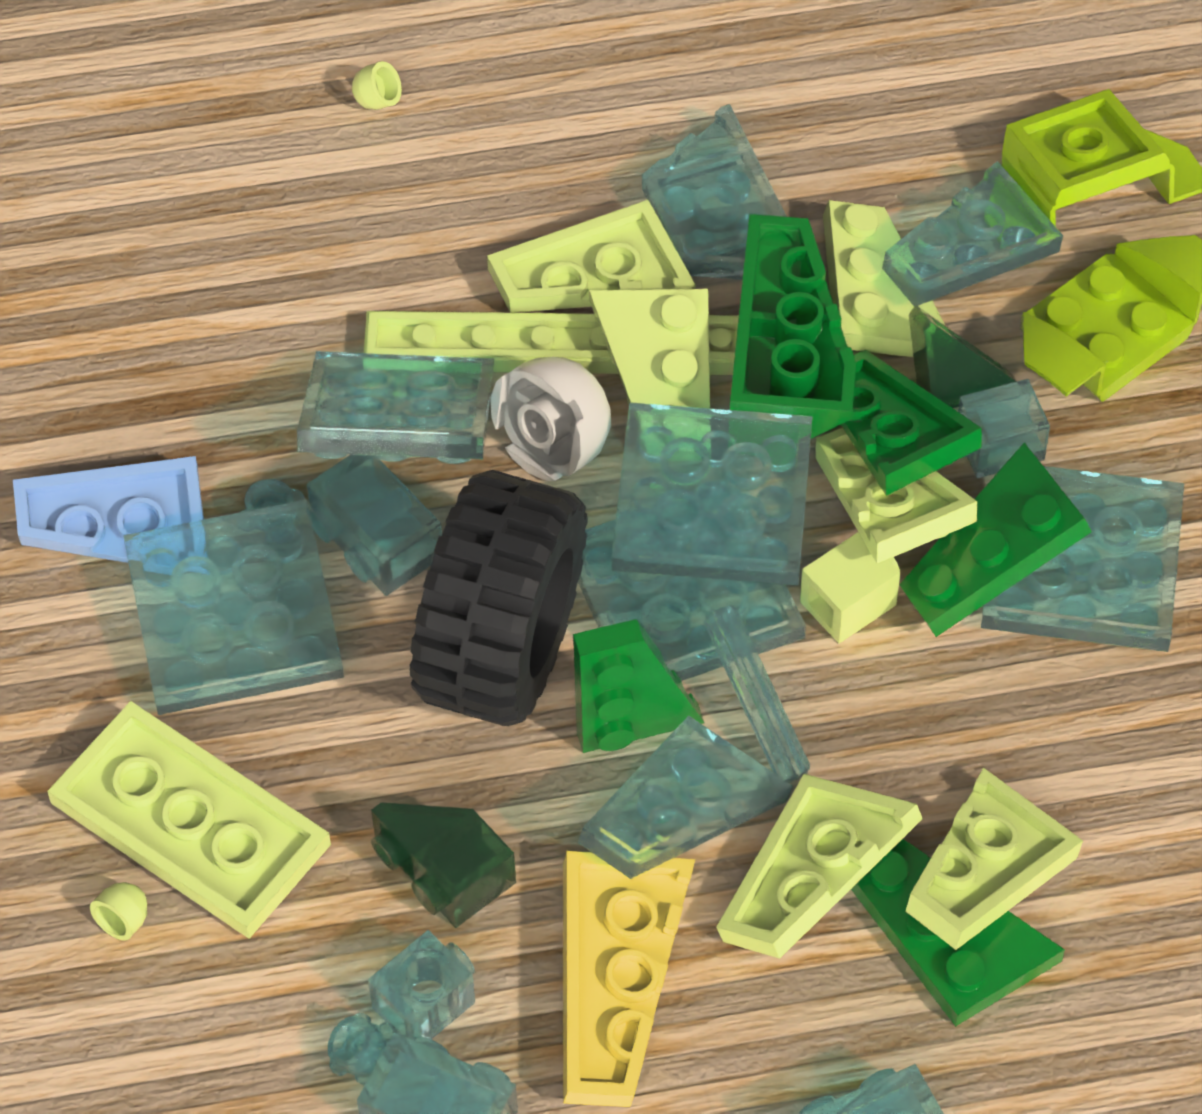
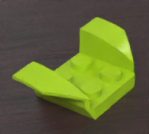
M1106 89L1006 125L1002 149V165L988 202L983 225L1008 262L1056 245L1055 210L1146 177H1149L1167 203L1172 204L1202 193V167L1187 146L1144 129L1112 91Z
M1196 235L1117 243L1115 254L1106 253L1030 310L1023 312L1020 330L1023 332L1025 366L1039 374L1065 396H1068L1083 385L1100 401L1104 402L1188 339L1193 326L1199 319L1202 305V239Z

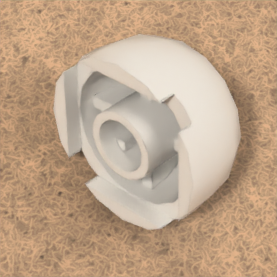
M540 357L522 363L496 381L490 397L491 418L494 427L497 430L504 426L508 437L512 441V444L505 447L506 451L527 473L545 481H556L562 476H571L591 462L601 452L611 428V409L604 389L597 379L580 363L564 357Z

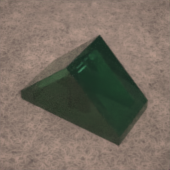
M917 305L909 313L916 382L926 391L950 407L957 408L1016 396L1023 387L1006 367Z

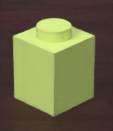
M857 532L802 569L800 603L840 644L897 605L900 579L899 566L894 557L877 564L859 532Z

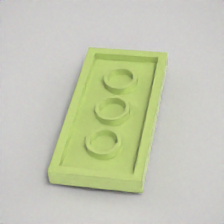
M132 701L123 708L47 791L52 805L249 939L331 845L328 831Z

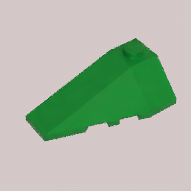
M749 214L730 397L728 445L790 450L852 419L856 360L852 348L847 346L841 328L842 318L837 303L833 304L825 280L826 270L808 218Z

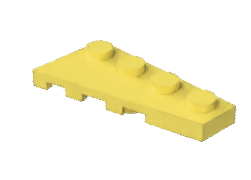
M566 851L563 861V1103L618 1107L631 1106L695 859Z

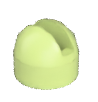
M384 61L365 66L355 74L352 82V93L356 101L364 108L379 110L393 106L400 100L402 92L401 81L397 71L391 64Z
M127 882L114 883L104 889L90 904V912L96 923L106 933L118 940L126 941L143 925L147 916V899L145 893L136 885Z

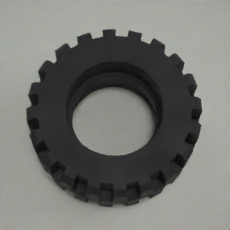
M495 470L473 475L469 479L468 485L463 486L458 494L455 507L450 509L445 520L446 526L444 531L439 536L435 546L434 558L430 570L426 574L423 585L424 592L421 603L418 605L415 619L417 624L415 634L412 637L410 651L413 656L409 665L410 676L412 677L411 686L426 704L501 726L521 723L526 720L527 715L532 713L536 706V700L541 697L546 687L549 673L552 672L557 660V653L561 641L564 639L570 611L576 598L577 583L581 576L584 561L582 557L586 547L587 533L585 528L588 523V517L585 512L586 507L575 493Z

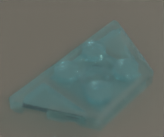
M730 104L720 107L715 112L714 122L701 134L695 136L690 133L676 145L675 151L669 157L660 159L642 174V191L652 205L690 276L743 280L749 214L787 217Z

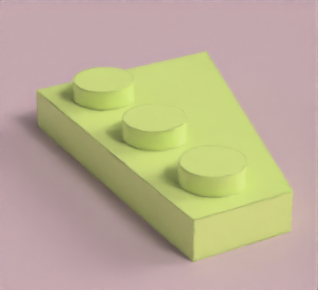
M983 768L968 800L962 804L957 812L946 838L942 844L938 845L909 897L906 912L957 950L1078 858L1083 840Z

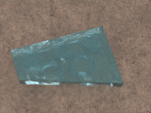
M997 161L985 171L982 181L972 189L965 187L952 199L951 206L939 216L928 217L885 252L882 269L911 304L916 307L1058 253L1063 240V234Z

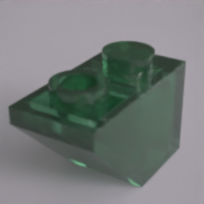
M384 802L371 809L375 836L371 839V844L378 857L393 871L400 867L413 881L411 884L412 890L423 907L432 915L441 912L455 928L516 884L514 852L474 809Z

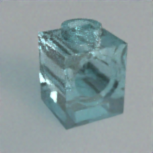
M427 930L368 979L372 1008L417 1052L475 1003L474 966L457 945L450 942L444 946ZM427 980L442 984L438 990L432 993H418L412 989L416 984Z

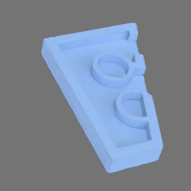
M196 456L13 480L17 531L21 545L211 577Z

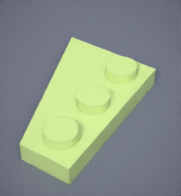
M649 200L487 255L488 271L510 313L592 307L589 300V290L696 289L693 279Z
M829 200L823 213L829 287L833 304L837 303L842 318L841 328L847 346L855 351L866 349L872 353L949 362L956 349V345L885 207Z
M708 289L589 290L591 306L604 333L607 349L623 384L630 411L650 464L711 463Z
M843 427L816 438V460L877 564L932 540L942 538L977 521V501L937 471L886 496Z
M803 774L716 927L723 942L780 959L923 819L917 804Z

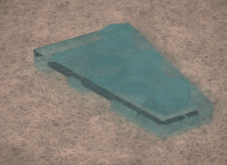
M688 716L584 825L578 843L629 879H632L786 802L793 785Z

